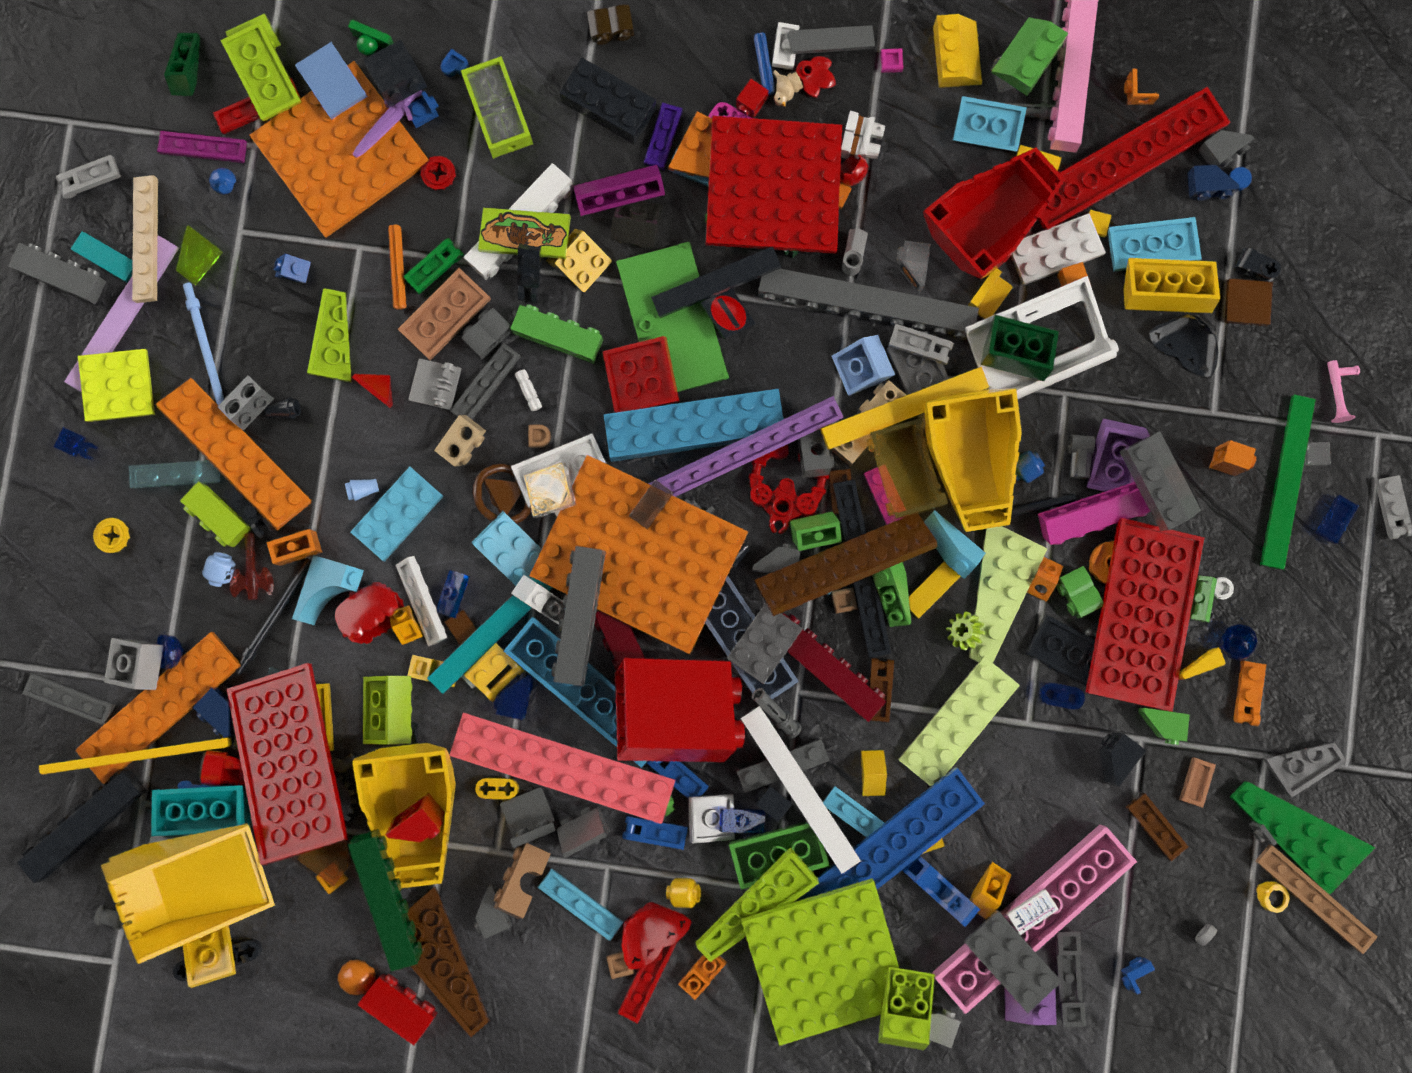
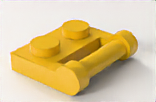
M495 643L464 675L490 701L494 702L498 698L497 695L518 674L521 675L525 670L508 656L504 649ZM509 664L512 668L489 689L487 685Z

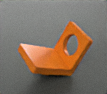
M1132 69L1124 85V93L1127 94L1128 105H1153L1159 98V94L1138 93L1137 69Z
M1043 557L1027 593L1047 601L1058 583L1063 565ZM1043 585L1047 588V592L1040 593L1035 589V586Z

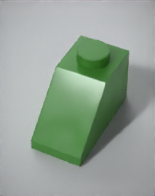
M1139 708L1138 713L1158 738L1165 739V743L1179 745V741L1187 742L1189 714Z

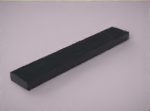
M772 246L651 298L661 319L781 268V265Z

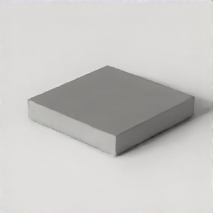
M733 794L689 797L690 843L735 840Z

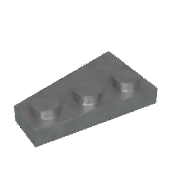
M1335 742L1263 759L1286 795L1290 798L1347 762Z

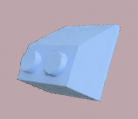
M878 335L863 337L832 355L848 396L875 386L895 375Z

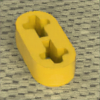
M483 778L478 781L475 790L477 795L484 799H512L519 792V784L511 778ZM485 782H488V786L496 787L495 790L488 791L487 795L484 790L480 789ZM507 782H509L510 786L514 787V791L507 795V792L499 790V787L507 786Z

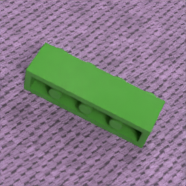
M527 305L526 307L519 306L511 326V331L514 335L594 364L603 342L602 335H600L598 330L591 327L587 329L581 328L579 323L572 320L562 321L559 319V316L550 312L543 314L538 312L539 309L532 305Z

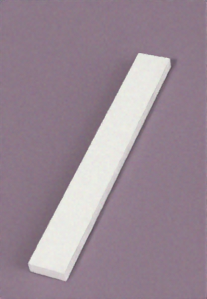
M759 706L743 716L741 720L840 872L844 873L859 863L861 860L761 707Z

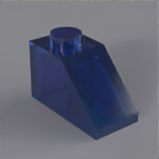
M527 675L502 691L500 696H496L494 702V709H497L496 715L525 720L534 682L533 676Z

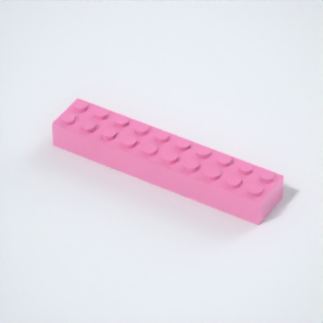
M1098 825L1000 913L1015 929L1006 913L1043 889L1047 890L1059 910L1020 935L1036 952L1137 861L1106 826ZM966 944L961 946L931 973L935 974L934 978L965 1014L1000 984L997 978Z

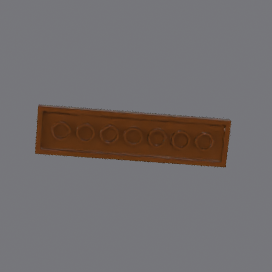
M916 512L755 579V584L772 616H775L938 547L937 540Z

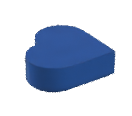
M451 49L441 62L440 68L445 76L452 77L455 74L462 75L461 70L469 68V63L465 57Z

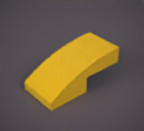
M412 655L407 676L429 681L427 678L443 661Z

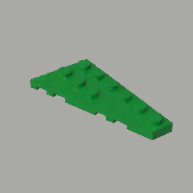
M1244 781L1230 796L1255 823L1263 824L1277 842L1276 845L1329 895L1375 849L1374 846L1250 782Z

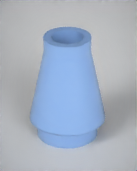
M376 479L350 480V482L345 483L349 500L354 499L357 501L374 492H379Z

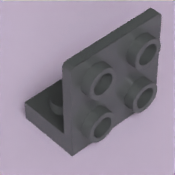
M542 787L500 804L513 837L510 839L513 848L552 833L558 828Z

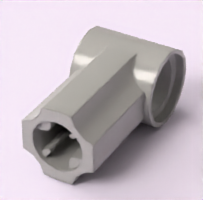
M849 230L842 261V270L849 276L856 275L862 266L868 233L864 230ZM855 260L857 265L850 266L847 261Z

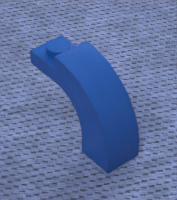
M921 856L902 870L963 926L966 927L980 909Z

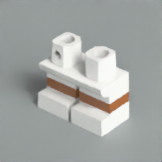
M850 111L841 147V157L848 159L850 156L859 159L857 156L859 154L864 158L877 159L881 145L870 143V137L882 140L885 126L874 122L875 117L866 118L858 116L857 112Z

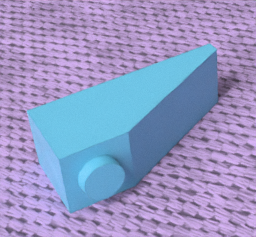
M934 510L924 523L937 540L938 547L936 549L946 564L965 579L986 553Z

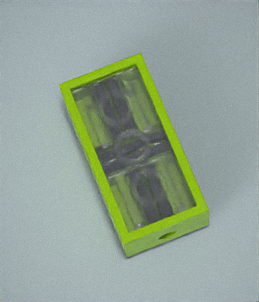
M502 56L461 70L492 157L496 158L532 145L533 141Z

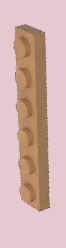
M1268 845L1255 860L1259 866L1282 884L1359 953L1364 954L1377 939V936L1273 845Z

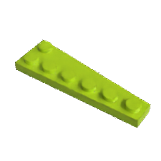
M792 848L788 849L696 941V947L710 962L746 937L741 918L793 903L819 884L818 878Z

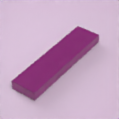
M160 131L157 152L164 155L244 163L247 142L241 139Z

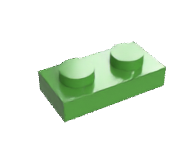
M1197 576L1189 620L1210 621L1217 583L1216 578Z

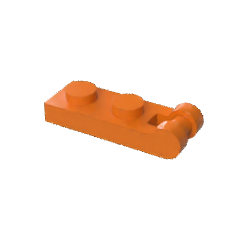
M1241 661L1234 710L1235 723L1242 724L1243 722H1248L1252 726H1259L1266 664ZM1245 707H1251L1250 714L1245 713Z

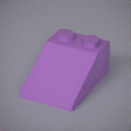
M1102 419L1096 438L1090 467V478L1086 485L1087 488L1105 492L1135 482L1119 451L1150 436L1147 429Z

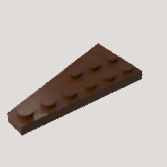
M435 886L416 902L407 913L409 920H413L415 924V937L417 941H420L423 950L418 964L411 967L467 1034L472 1037L489 1022V1018Z

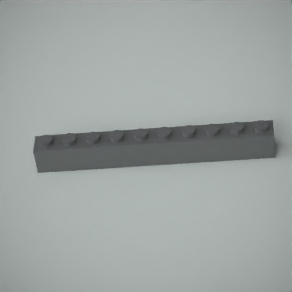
M778 269L762 276L758 296L762 297L765 301L773 302L780 300L790 306L801 304L810 310L821 308L826 309V312L830 314H839L841 312L846 313L851 318L866 317L869 318V321L875 323L886 321L890 322L892 326L898 324L901 326H911V329L917 331L931 330L936 335L952 334L955 338L967 340L965 328L976 323L979 310L977 307L785 269Z

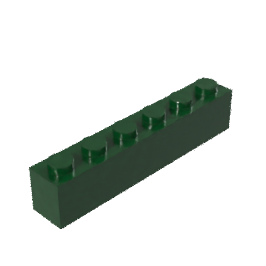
M379 829L353 836L348 846L390 970L392 972L417 965L420 956L423 954L420 941L416 940V929L413 920H409L407 914L409 912L406 899H402L400 893L402 891L399 878H395L393 872L395 869L392 857H388L386 851L388 848L385 836H381Z

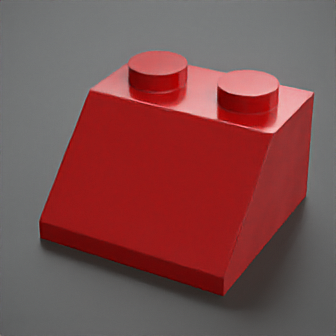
M428 792L395 816L385 835L390 839L420 843L427 838L431 840L440 832L439 829L443 824L445 811Z

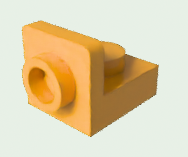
M409 605L396 609L392 616H390L391 627L402 645L423 637Z

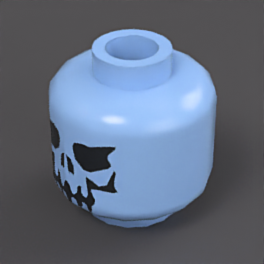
M215 552L214 555L207 557L203 576L209 580L208 583L210 585L221 587L222 584L229 583L232 580L236 564L231 560L232 557L230 555Z

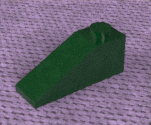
M199 33L177 34L164 73L171 96H193L198 75Z

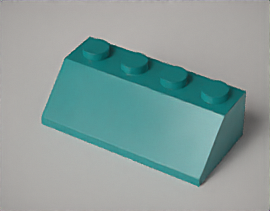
M243 786L152 790L151 836L193 835L248 824L251 830V813Z

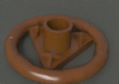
M493 464L484 468L475 479L473 485L475 505L483 517L490 522H493L497 515L487 509L483 503L482 483H484L491 496V503L496 506L498 512L504 511L508 515L521 494L518 483L487 479V477L497 472H506L515 477L511 465ZM525 504L520 513L510 518L518 524L528 517L533 507L528 508L527 504Z

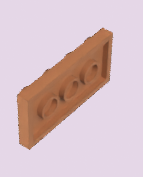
M458 268L398 330L421 353L431 360L491 298Z

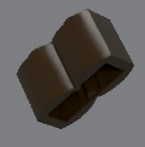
M617 5L587 12L593 43L604 45L612 39L626 41L634 36L629 5Z

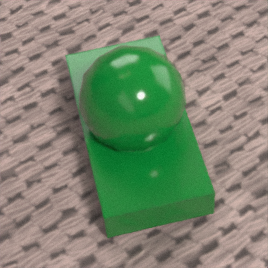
M351 20L348 25L352 35L358 38V51L365 56L373 55L377 51L378 46L386 48L393 44L391 36L354 20Z

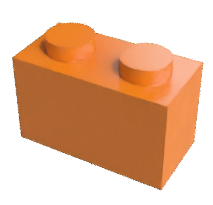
M1230 440L1215 448L1209 468L1233 476L1252 469L1256 462V456H1254L1256 449Z
M311 529L267 542L272 563L279 566L322 553L317 532Z

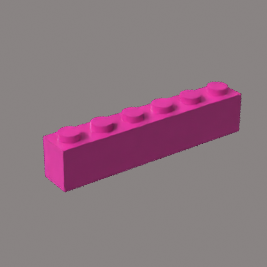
M1133 482L1039 513L1038 517L1043 538L1050 545H1058L1073 537H1083L1086 533L1094 530H1104L1107 526L1117 524L1120 518L1131 519L1146 516L1150 510L1136 483Z

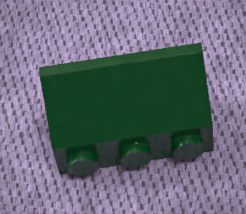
M994 315L984 344L981 365L1045 381L1053 371L1059 331Z

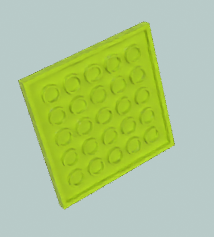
M873 878L741 918L779 1046L881 1015L888 967L899 968Z

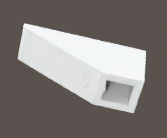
M523 575L511 594L559 625L560 619L564 618L565 615L563 601Z

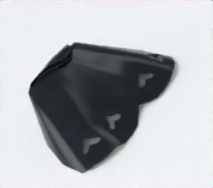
M1185 314L1157 325L1149 332L1154 346L1167 355L1178 357L1186 369L1199 376L1210 377L1213 375L1217 368L1219 354L1217 333L1198 316ZM1155 332L1160 333L1159 340L1157 339V335L1155 334ZM1171 343L1173 349H1170L1169 346H1165V344ZM1187 358H1193L1194 365H1192L1191 361H1188ZM1206 365V366H1207V369H1208L1209 371H1206V369H1200V368H1201V367H1204V366Z

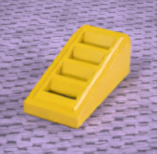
M1220 648L1208 650L1181 670L1179 680L1187 679L1225 665Z

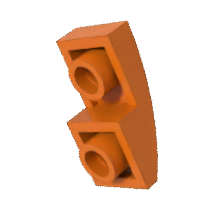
M702 955L678 985L696 1000L727 962L721 956L710 962Z

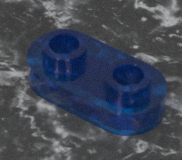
M1046 683L1039 690V698L1046 705L1075 710L1081 708L1085 702L1083 691L1077 687ZM1048 690L1053 692L1052 698L1047 697L1046 693ZM1070 694L1075 696V701L1072 703L1068 699Z

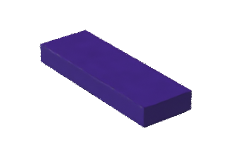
M666 103L661 104L644 165H657L658 169L665 171L683 108Z

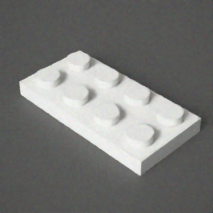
M1086 214L1052 227L1049 230H1044L1024 238L1011 255V258L1024 286L1056 274L1062 268L1103 256L1106 252L1090 214Z
M593 433L511 466L528 508L531 507L530 499L532 500V506H535L536 501L539 504L537 498H529L528 489H531L529 485L537 473L532 476L529 474L537 471L541 472L540 470L551 467L548 472L542 471L541 473H551L554 477L560 478L562 482L567 481L568 490L570 491L587 455L605 463ZM534 490L530 492V496L532 497L540 496L544 500H549V498L543 497L542 494L538 492L536 494V491Z

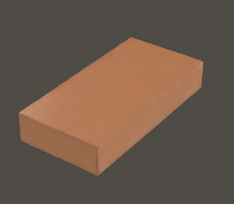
M1192 757L1179 800L1203 808L1216 765Z

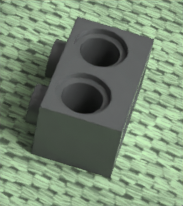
M248 375L225 398L218 408L230 421L244 431L274 398Z

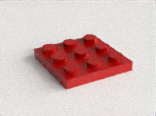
M665 336L602 351L615 413L679 402L670 352Z

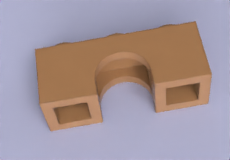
M528 843L517 846L512 856V859H515L512 867H508L503 876L505 883L502 889L499 888L495 894L493 901L496 903L494 908L517 919L524 918L532 896L522 891L520 879L526 872L535 876L542 875L551 854Z

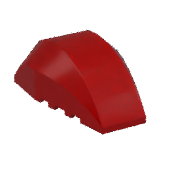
M1036 147L1012 158L1006 163L996 165L984 173L981 172L969 180L957 183L923 211V215L932 238L959 269L982 279L1010 258L1062 186L1065 179Z

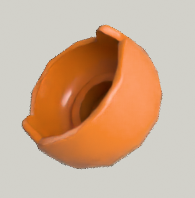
M349 960L341 967L338 973L339 985L350 995L366 994L376 981L375 970L363 960Z

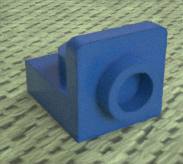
M426 91L421 92L422 98L408 106L413 118L412 122L416 128L438 117L436 108L439 106L433 95L428 97Z

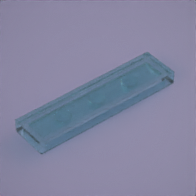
M209 460L129 466V482L132 489L196 484L198 481L204 484L220 483V472Z

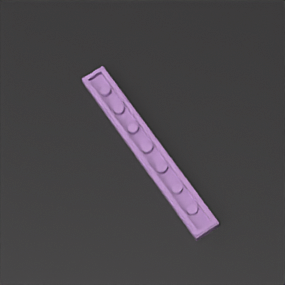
M159 235L157 237V282L179 249L176 245ZM133 276L82 355L114 351L144 304L132 301ZM77 361L64 382L82 392L79 363Z

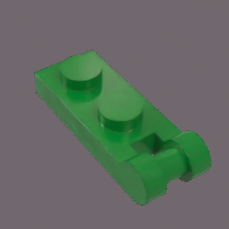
M450 238L445 239L403 276L418 294L423 292L454 263L463 258L464 253L453 246L454 243ZM444 252L450 254L446 259L442 255Z

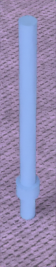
M185 283L183 284L187 299L185 304L187 310L191 313L216 404L219 406L225 399L199 312L201 308L198 298H195L192 284Z

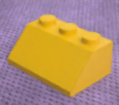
M960 14L937 15L933 30L939 88L981 85L982 76L976 21Z

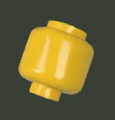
M675 878L671 885L667 886L666 898L670 900L673 907L693 908L700 901V885L692 878Z

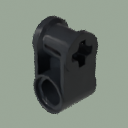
M1243 248L1234 270L1257 281L1271 282L1280 274L1281 265L1277 260L1265 256L1255 249Z

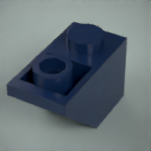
M1216 165L1194 166L1187 173L1190 198H1197L1200 201L1208 200L1211 197L1228 199L1240 189L1239 184Z
M212 687L193 708L197 711L196 715L200 720L205 723L209 722L214 727L212 731L220 738H232L235 735L228 696L220 688Z

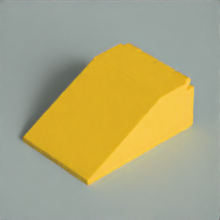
M248 824L144 844L109 858L110 862L101 865L106 882L109 884L108 887L113 901L117 903L115 907L120 921L124 923L122 925L138 964L275 906Z

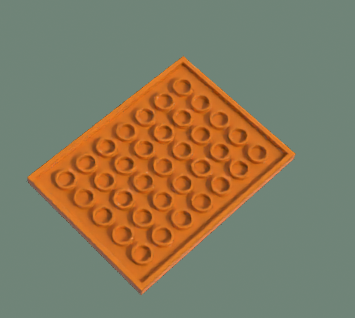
M587 455L569 491L570 497L568 496L567 501L563 504L529 576L568 594L569 586H566L568 573L572 572L573 564H570L572 550L575 551L576 546L604 550L606 555L597 609L691 654L748 531Z

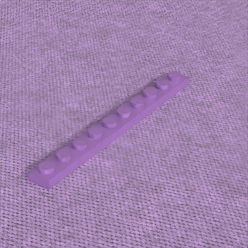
M834 396L648 484L676 497L843 418V415Z

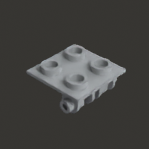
M419 359L409 401L451 410L461 368L447 362L441 364Z

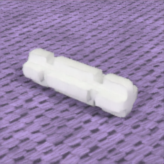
M523 369L516 372L515 376L517 381L520 382L519 385L526 400L529 401L528 405L531 411L539 410L542 405L539 398H536V391L531 381L528 380L529 376L526 370Z

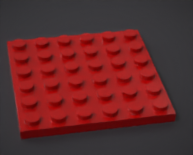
M712 116L706 245L767 249L773 246L774 250L836 254L842 125Z

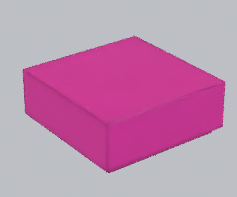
M881 49V73L903 72L902 49Z

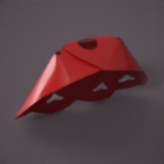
M649 902L638 909L623 924L622 951L628 969H639L652 963L658 957L663 947L677 943L687 933L691 920L682 913L655 902ZM680 921H686L681 928ZM669 932L675 933V935H671V937L667 939ZM647 949H653V952H650L649 956H647ZM634 957H636L637 959H640V960H641V961H635L634 963H632Z

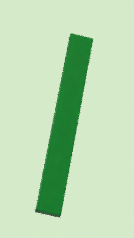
M1299 395L1291 396L1260 566L1278 570L1285 569L1316 401L1313 398Z

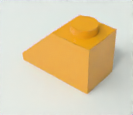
M994 862L989 865L970 898V901L980 909L978 914L985 919L1001 905L1011 877L1009 872Z

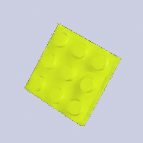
M146 349L78 356L86 422L155 415L148 351Z

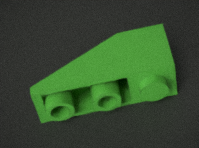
M903 562L872 575L890 627L911 624L907 576Z

